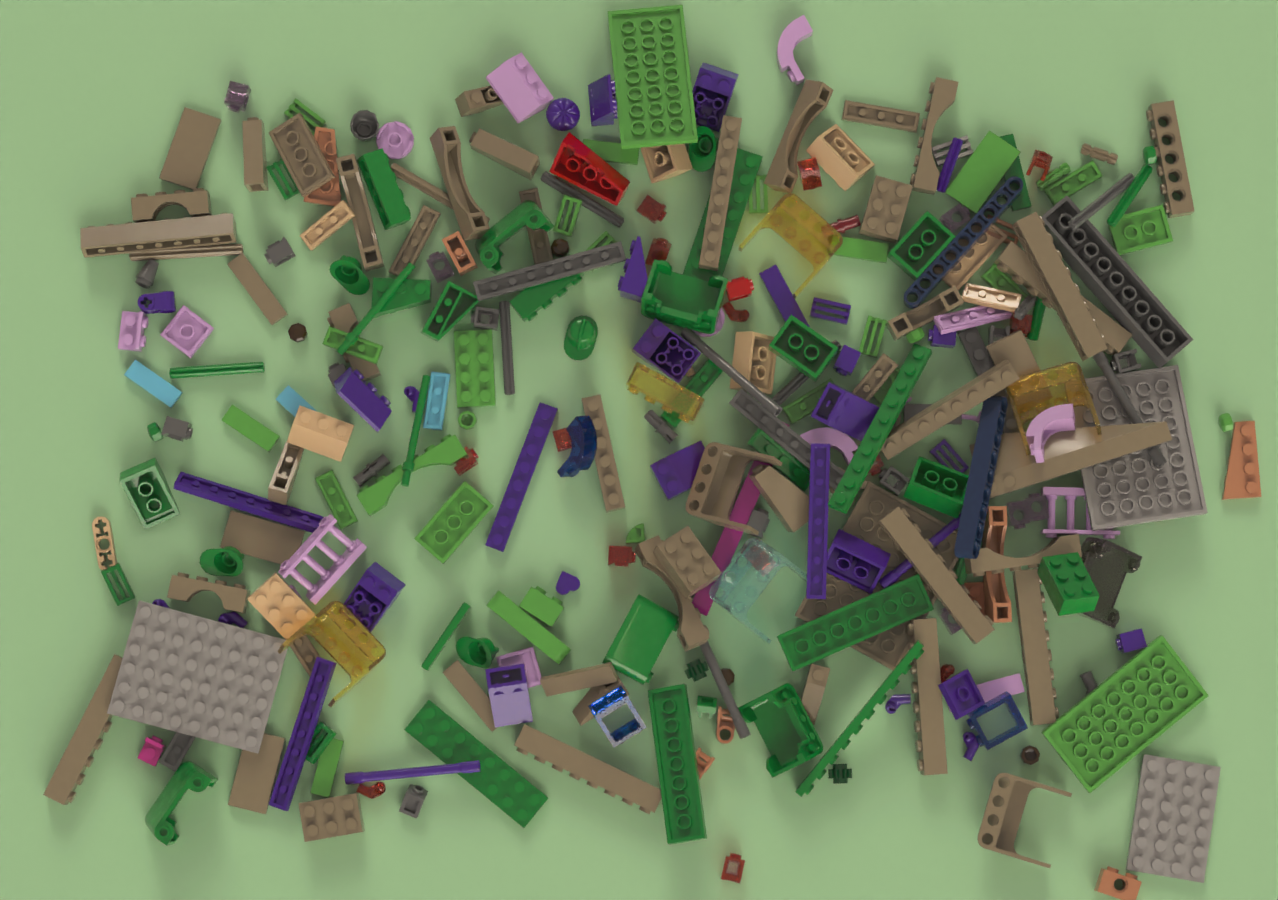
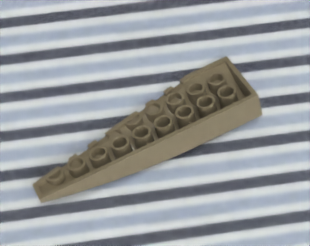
M1167 422L1075 428L1072 431L1057 432L1051 435L1045 443L1044 462L1036 463L1035 455H1031L1026 432L1002 434L990 499L1171 441L1172 437ZM975 443L969 445L972 456Z

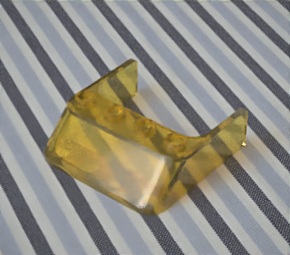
M788 193L777 202L739 245L738 250L742 252L760 230L770 228L813 265L814 270L793 294V297L796 299L838 251L843 243V237L797 195Z
M636 362L626 382V389L635 395H638V393L644 395V400L653 405L655 402L662 405V410L669 414L672 411L677 413L680 420L686 423L690 421L692 426L704 407V398L639 362Z
M1068 362L1020 376L1019 380L1006 387L1026 456L1030 455V450L1023 425L1027 421L1033 420L1044 410L1057 405L1073 404V407L1084 406L1088 408L1097 434H1102L1100 422L1082 369L1076 362Z
M339 601L329 603L287 639L277 651L281 654L301 636L309 635L350 676L351 683L328 704L330 708L361 682L386 655L384 646Z

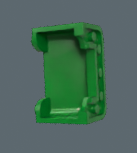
M526 200L492 226L481 239L476 240L475 249L482 263L491 272L496 274L502 269L500 260L504 254L499 247L527 225L533 231L544 229L546 232L555 227L534 201Z
M654 259L642 296L641 314L649 319L655 320L656 318L660 322L712 334L715 332L728 279L721 275H714L709 278V281L679 274L672 272V266L669 262Z
M638 594L602 664L611 662L617 672L642 685L645 682L649 683L654 674L651 670L672 630L676 632L679 627V616Z
M786 683L738 707L745 722L751 723L754 721L771 754L766 760V769L772 778L807 762L823 752L822 741L796 690L791 684Z
M186 761L182 763L146 814L145 823L147 827L166 846L174 844L179 835L175 831L177 822L170 818V815L188 789L194 792H202L208 786L213 787L218 779L194 762Z

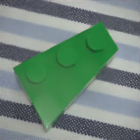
M373 277L371 308L396 278ZM405 279L374 318L431 303V280Z
M448 281L421 333L438 342L480 302L477 299V295Z

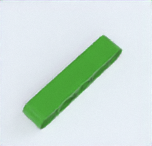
M499 590L486 605L557 664L560 665L571 651L569 647Z

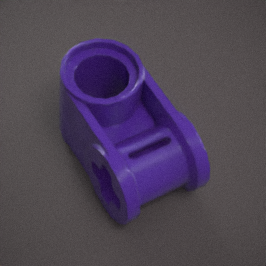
M173 291L143 294L138 299V306L145 314L176 312L175 294ZM147 300H149L150 303H152V304H149V305H148V308H146V307L143 305V304H146V301H147Z

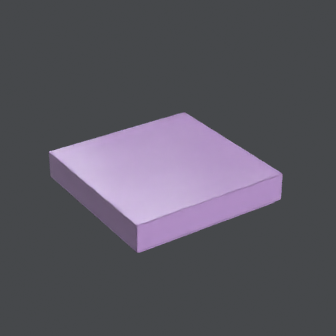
M183 305L160 335L189 358H192L214 328Z
M534 647L496 657L499 667L524 663L528 688L541 685L540 679L542 676Z

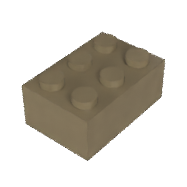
M876 175L859 234L896 244L913 186Z
M689 526L658 544L653 551L686 599L717 580L722 573Z
M359 793L299 803L305 842L365 831Z

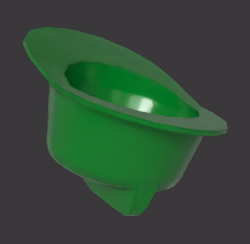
M699 126L697 127L698 142L689 143V158L693 169L698 172H705L713 167L716 161L719 143L711 129Z
M343 255L339 260L334 261L330 265L331 275L348 292L354 295H363L369 290V279L363 273L360 262L354 257Z
M581 315L571 320L568 325L564 340V350L571 359L584 360L591 355L598 334L597 324L592 318Z
M232 546L222 549H207L201 554L199 563L201 568L210 575L233 577L238 576L243 571L242 560L244 559V554H241L238 549Z
M462 637L456 643L457 654L461 660L469 665L485 669L491 666L492 660H494L496 653L499 652V648L495 647L488 638Z

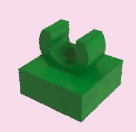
M698 695L696 708L698 717L701 718L702 713H709V719H712L713 714H716L717 698Z

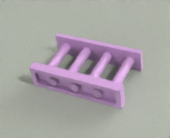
M1041 488V496H1046V500H1048L1047 529H1042L1040 534H1045V538H1057V535L1079 534L1103 535V539H1115V536L1120 535V531H1115L1113 528L1092 531L1087 503L1086 530H1074L1075 500H1077V497H1084V500H1086L1084 488ZM1057 496H1065V500H1067V530L1055 529V500H1057Z
M331 514L320 521L319 527L289 560H285L280 565V570L278 571L284 578L290 574L307 589L306 597L315 605L367 548L358 538L355 541H351L336 528L334 524L337 520ZM328 531L346 546L347 550L342 555L335 553L321 540ZM315 545L334 561L329 570H325L308 555ZM301 560L306 562L320 575V580L316 584H312L295 569Z

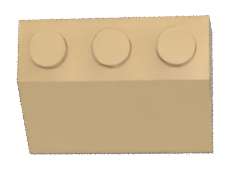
M837 124L819 135L806 150L811 158L844 191L852 187L875 165Z
M685 144L641 148L651 183L676 177L693 169Z
M753 331L736 332L732 367L764 394L772 395L776 354L769 350V345L775 337ZM731 378L730 389L739 391L742 387Z
M299 405L287 443L341 462L354 425Z

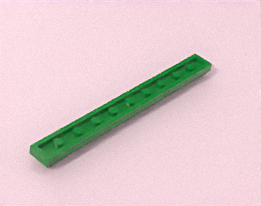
M915 343L912 346L828 503L830 508L847 514L932 355L931 349Z
M919 640L915 642L798 786L795 792L802 797L804 793L808 795L814 788L812 783L816 778L820 780L827 772L825 767L829 763L832 765L839 757L837 753L841 748L843 750L846 749L851 742L849 740L853 733L857 735L863 727L861 723L864 719L869 720L875 713L873 708L877 703L881 705L887 698L885 693L890 688L893 690L900 682L898 677L902 673L905 675L912 667L910 665L911 661L914 658L918 660L923 654L924 650L922 648L924 644Z

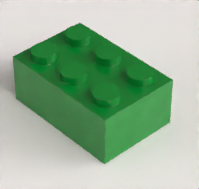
M926 211L893 247L887 257L916 281L955 238V235L931 213Z
M791 315L770 343L769 350L816 382L837 354L838 347Z
M919 456L903 497L957 518L963 507L969 476Z
M1079 553L1042 557L1037 573L1058 616L1094 611L1100 595Z

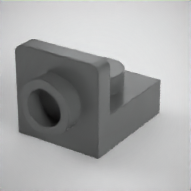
M410 784L399 812L417 819L428 791L419 785Z

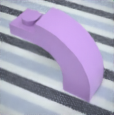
M804 15L793 20L784 29L777 47L779 70L782 73L788 69L787 75L790 81H794L796 85L803 83L804 76L794 60L793 50L799 42L812 36L813 33Z
M1063 404L1048 408L1031 421L1026 432L1028 448L1031 449V455H1035L1036 463L1044 462V446L1051 435L1061 431L1075 430L1073 404Z
M816 428L800 435L810 445L811 443L830 444L831 448L838 450L843 455L847 465L850 464L854 456L852 452L858 449L856 443L848 435L833 428Z

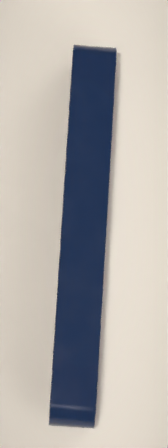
M1015 176L1009 178L904 293V304L909 309L918 307L1021 195L1023 190L1021 178ZM1015 183L1019 186V189L1013 191L1009 188V185ZM1003 197L1007 202L1001 205L996 200ZM991 211L994 217L988 219L984 216V213ZM978 225L981 227V231L973 232L971 227ZM966 239L969 244L963 247L958 244V241ZM948 253H953L956 258L950 261L945 256ZM940 267L943 269V272L939 275L935 274L933 268ZM922 281H928L930 283V287L926 289L922 288L920 286V283ZM909 295H915L917 297V301L913 303L909 302L907 300V297Z
M991 396L983 401L954 549L957 558L977 559L979 555L1008 407V401L1005 396Z

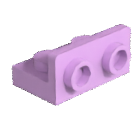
M122 311L118 342L119 350L142 352V347L146 346L144 329L148 327L149 319L144 312Z

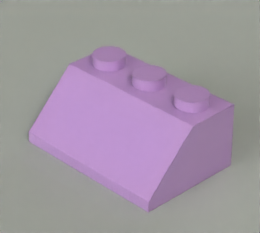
M522 52L506 60L486 76V80L517 123L543 111L554 99Z

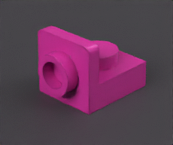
M153 735L152 738L146 737V742L138 759L156 767L166 745L162 744V739Z

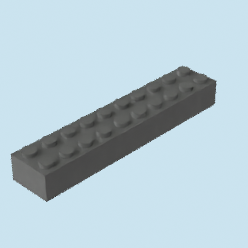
M1065 196L1041 216L1047 233L1049 232L1053 238L1055 248L1060 251L1064 261L1120 325L1132 334L1131 337L1155 365L1161 368L1186 347L1193 338L1089 220L1085 221L1075 230L1068 226V222L1081 211L1068 196Z

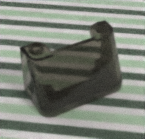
M1088 537L1081 546V559L1100 596L1094 611L1076 614L1115 628L1120 616L1119 611L1113 607L1126 573H1134L1139 569L1142 556L1108 540Z

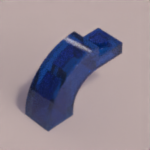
M576 416L566 428L571 438L572 449L569 458L557 471L560 477H574L580 470H588L593 463L597 450V435L590 416Z

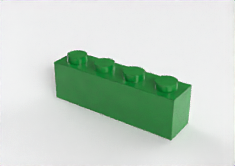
M383 148L363 154L357 159V163L384 229L388 230L405 224L411 219V212L404 202L403 192L397 185L396 175L390 168L387 154L384 153Z
M584 273L526 288L510 300L509 303L524 322L527 319L531 321L538 315L537 312L541 308L544 310L553 303L552 300L558 296L560 298L566 294L569 286L572 284L576 286L583 280L582 276Z

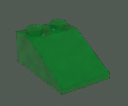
M152 458L120 473L119 481L144 529L180 514L156 458Z

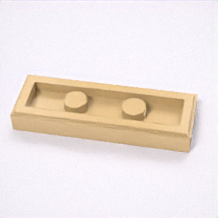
M342 200L299 236L308 248L313 251L356 215L345 200Z
M966 283L962 299L967 303L1014 312L1021 303L1022 294Z

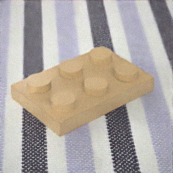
M276 572L247 598L285 640H289L316 615Z

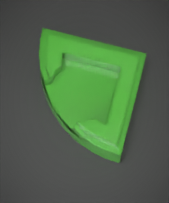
M644 523L636 525L629 531L626 537V544L645 541Z

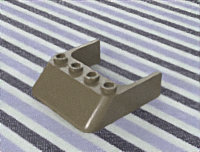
M709 443L704 449L685 506L686 511L690 515L710 523L758 536L759 531L753 527L730 521V512L747 464L751 461H760L782 466V462L774 456L721 443Z
M1008 773L998 774L994 779L977 837L979 845L988 850L1050 868V864L1016 853L1014 842L1028 794L1034 788L1045 789L1067 797H1071L1072 793Z

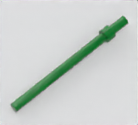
M409 262L355 329L345 336V341L336 350L340 355H343L351 344L354 345L360 333L415 268L412 263Z
M423 375L407 457L402 467L404 472L401 485L406 487L409 486L411 472L414 471L415 466L413 461L430 376Z

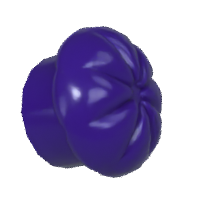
M558 98L549 104L546 110V118L554 129L568 131L578 124L580 111L572 100Z

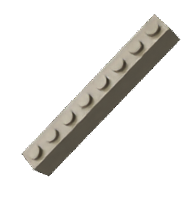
M723 115L699 261L700 269L718 271L742 118Z
M1034 212L1016 221L1012 227L1082 361L1106 350L1107 341L1100 334L1097 321L1091 317L1088 304L1082 300L1078 285L1073 283L1069 268L1063 264L1062 255L1055 248L1051 234L1047 233L1043 218L1040 215L1038 216L1037 212Z
M222 213L220 215H202L200 217H183L180 219L148 220L139 223L128 222L98 227L89 226L87 228H80L81 250L84 258L236 243V222L233 213Z
M1011 241L994 263L997 265V268L1001 272L1012 276V280L1015 283L1026 287L1029 294L1042 299V303L1046 307L1055 310L1026 252ZM1080 294L1082 300L1086 301L1089 306L1091 317L1097 321L1100 334L1107 341V349L1104 351L1109 355L1120 353L1132 334Z
M1005 359L893 428L881 448L887 460L1019 380L1020 378L1011 363Z
M896 507L879 520L878 523L971 642L977 644L995 630L992 627L993 621L987 615L984 616L980 610L982 608L976 600L972 601L968 596L970 592L963 584L960 586L956 581L958 577L953 570H948L944 564L946 562L940 554L936 555L932 550L934 546L927 538L924 540L920 535L922 531L917 524H912L908 518L910 516L904 508Z
M1038 568L1012 572L1031 725L1050 724L1056 722V719L1059 718L1058 708L1054 706L1056 689L1052 688L1051 680H1054L1053 668L1050 669L1049 661H1052L1051 650L1047 649L1049 632L1045 630L1044 622H1047V614L1042 608V603H1045L1044 592L1040 591L1042 581L1037 573Z
M936 618L909 620L910 624H907V633L911 635V643H909L908 649L910 650L917 640L924 644L922 648L924 650L923 654L918 660L914 658L910 663L912 665L910 672L914 677L911 689L912 693H915L913 712L916 713L917 721H914L915 732H918V740L915 742L916 751L919 752L917 769L922 775L948 774L942 692L938 687L941 684L937 621Z
M114 654L43 794L63 805L73 802L76 796L74 791L77 785H81L85 778L83 774L85 769L92 765L94 761L92 756L95 750H99L103 743L101 738L104 732L107 733L112 725L110 720L113 715L107 714L123 658L119 655Z
M524 724L514 744L518 747L516 751L525 755L529 752L535 755V760L543 764L545 761L553 764L552 768L560 772L565 769L570 772L569 776L577 780H580V778L588 780L587 785L595 789L600 786L605 789L604 793L615 797L617 794L623 797L621 801L631 806L633 803L640 805L639 810L650 814L651 811L655 813L662 798L659 788Z

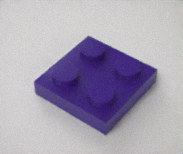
M968 669L961 671L938 685L955 720L985 704Z

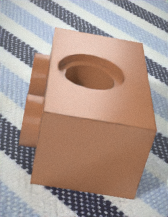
M459 231L442 239L460 276L478 268Z
M1109 866L1107 870L1101 868L1095 891L1121 900H1136L1141 886V881L1137 880L1138 876L1126 873L1125 876L1118 874V869ZM1117 879H1121L1123 882V886L1119 890L1114 887V882Z

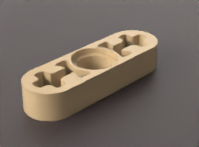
M100 516L93 520L92 529L98 566L103 570L107 569V566H103V562H106L105 555L101 556V553L111 552V555L107 554L108 560L112 561L109 567L117 564L111 523L107 518ZM101 520L103 523H106L103 531L105 534L108 533V536L102 535L98 537V534H102L101 529L97 528ZM102 539H108L110 542V546L106 550H102L99 546Z

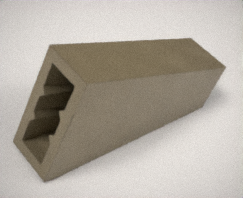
M257 117L247 118V121H242L244 185L249 192L268 191L264 123Z
M480 128L477 133L474 132L469 140L471 149L529 180H532L540 165L539 156Z
M760 464L752 470L753 473L749 476L788 532H795L808 522V495L770 465L762 466Z

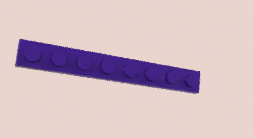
M539 403L485 546L504 552L558 411L557 408Z
M811 443L806 599H826L830 444Z
M180 472L174 483L173 489L311 533L319 527L320 521L324 518L314 513L269 501L266 498L184 472Z
M316 657L271 795L270 806L289 811L337 664L333 661Z

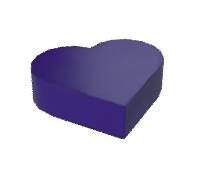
M562 571L556 584V591L560 595H566L569 591L578 590L580 587L579 579Z

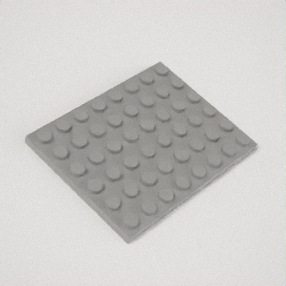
M1178 365L1115 374L1142 422L1166 421L1172 440L1156 445L1167 461L1159 467L1155 466L1146 448L1080 470L1092 531L1207 514ZM1105 376L1064 382L1067 403L1073 404L1075 428L1132 424Z
M139 600L107 714L259 754L290 641Z

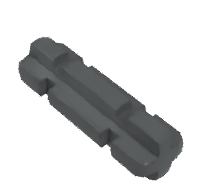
M1031 295L1026 296L1014 311V318L1022 320L1035 305L1036 298Z

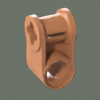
M718 706L716 739L722 744H728L734 737L735 726L732 717L723 716L730 715L728 709ZM728 730L730 738L722 740L719 735L720 731Z
M700 747L696 751L699 780L715 759L703 753Z

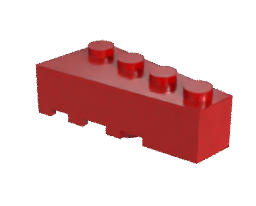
M570 132L562 141L549 171L615 206H618L630 184L628 179Z

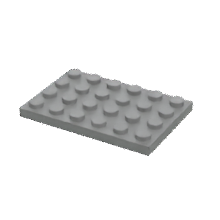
M1143 754L1126 870L1204 883L1221 767Z

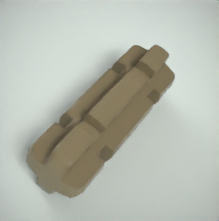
M1086 143L1082 145L1080 152L1086 156L1089 154L1090 157L1100 161H1107V163L1112 165L1118 159L1117 154H1109L1108 151L1097 147L1092 148L1091 145Z

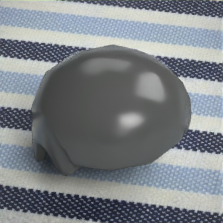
M360 110L353 115L350 129L353 136L358 140L369 141L377 135L379 123L374 113L368 110Z

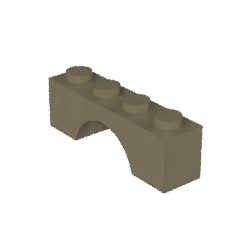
M195 188L193 192L176 190L174 194L156 192L153 196L137 194L136 197L131 198L132 218L135 223L148 220L155 221L158 213L170 205H179L186 208L191 217L212 215L210 194L204 188Z
M953 286L926 303L887 321L886 326L894 341L909 332L932 322L934 316L946 314L963 305L964 301L956 286Z
M350 303L328 312L330 317L327 320L330 327L349 333L358 324ZM347 353L343 354L346 363L350 362L354 371L358 369L363 374L365 382L381 375L376 364Z
M178 572L177 576L172 575L167 598L189 602L195 594L201 591H213L221 598L224 609L246 613L247 598L250 591L245 589V585L234 584V587L226 586L227 582L216 580L215 583L208 582V578L197 576L196 579H191L189 574Z

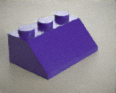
M349 367L333 382L336 392L378 432L392 412L391 402L384 395L380 396L377 393L378 389L371 382L367 384L363 380V374L358 369L354 371Z
M838 529L827 551V573L872 594L887 566L891 554Z

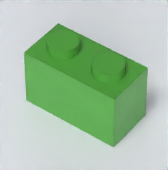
M538 586L536 588L531 587L519 607L550 627H553L564 610V607L561 606L563 602L554 596L550 599L545 595L546 591Z

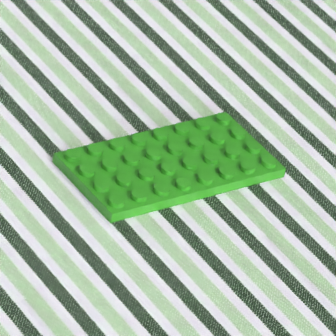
M683 5L607 11L621 149L697 143L698 136Z
M1160 635L1041 733L1086 791L1091 793L1209 695L1166 639Z

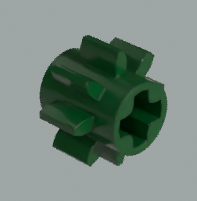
M700 659L686 664L688 669L685 670L688 679L692 678L695 682L707 677L705 671L709 669L706 662L701 663Z
M833 764V769H828L829 779L833 778V784L848 783V778H852V769H847V764Z

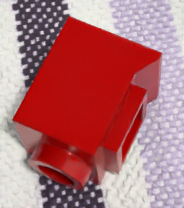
M744 276L731 279V282L728 281L726 292L729 302L750 297L754 290L752 279L748 280Z

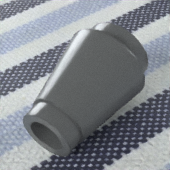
M148 259L136 275L135 283L146 289L153 286L159 263Z

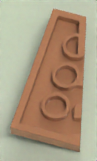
M315 127L314 138L335 178L305 196L304 202L335 207L341 202L339 170L336 162L335 129Z
M1255 421L1234 422L1222 500L1261 497Z

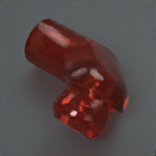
M730 301L722 306L731 321L742 323L749 318L747 310H735Z
M952 664L941 666V683L946 681L950 674H954L955 668Z
M377 782L371 787L360 783L356 792L374 799L382 795L386 788L383 782Z

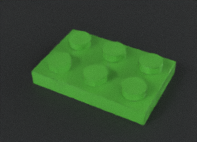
M1163 204L1124 214L1115 227L1108 225L1115 251L1120 256L1173 241Z

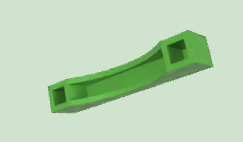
M449 434L441 439L442 443L437 446L433 444L424 450L425 453L421 456H418V454L414 456V471L431 465L452 466L468 455L456 435L451 436ZM402 465L391 470L393 473L387 477L382 475L377 478L374 485H366L359 490L360 493L357 497L369 516L387 506L391 494L402 481L404 472Z

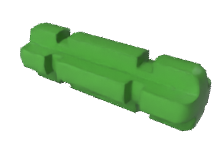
M1063 163L1059 168H1055L1046 174L1044 179L1040 178L1037 180V187L1042 191L1048 187V184L1052 185L1061 179L1062 175H1066L1071 171L1069 165Z

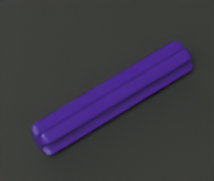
M954 137L938 179L936 190L939 192H946L963 144L962 139Z

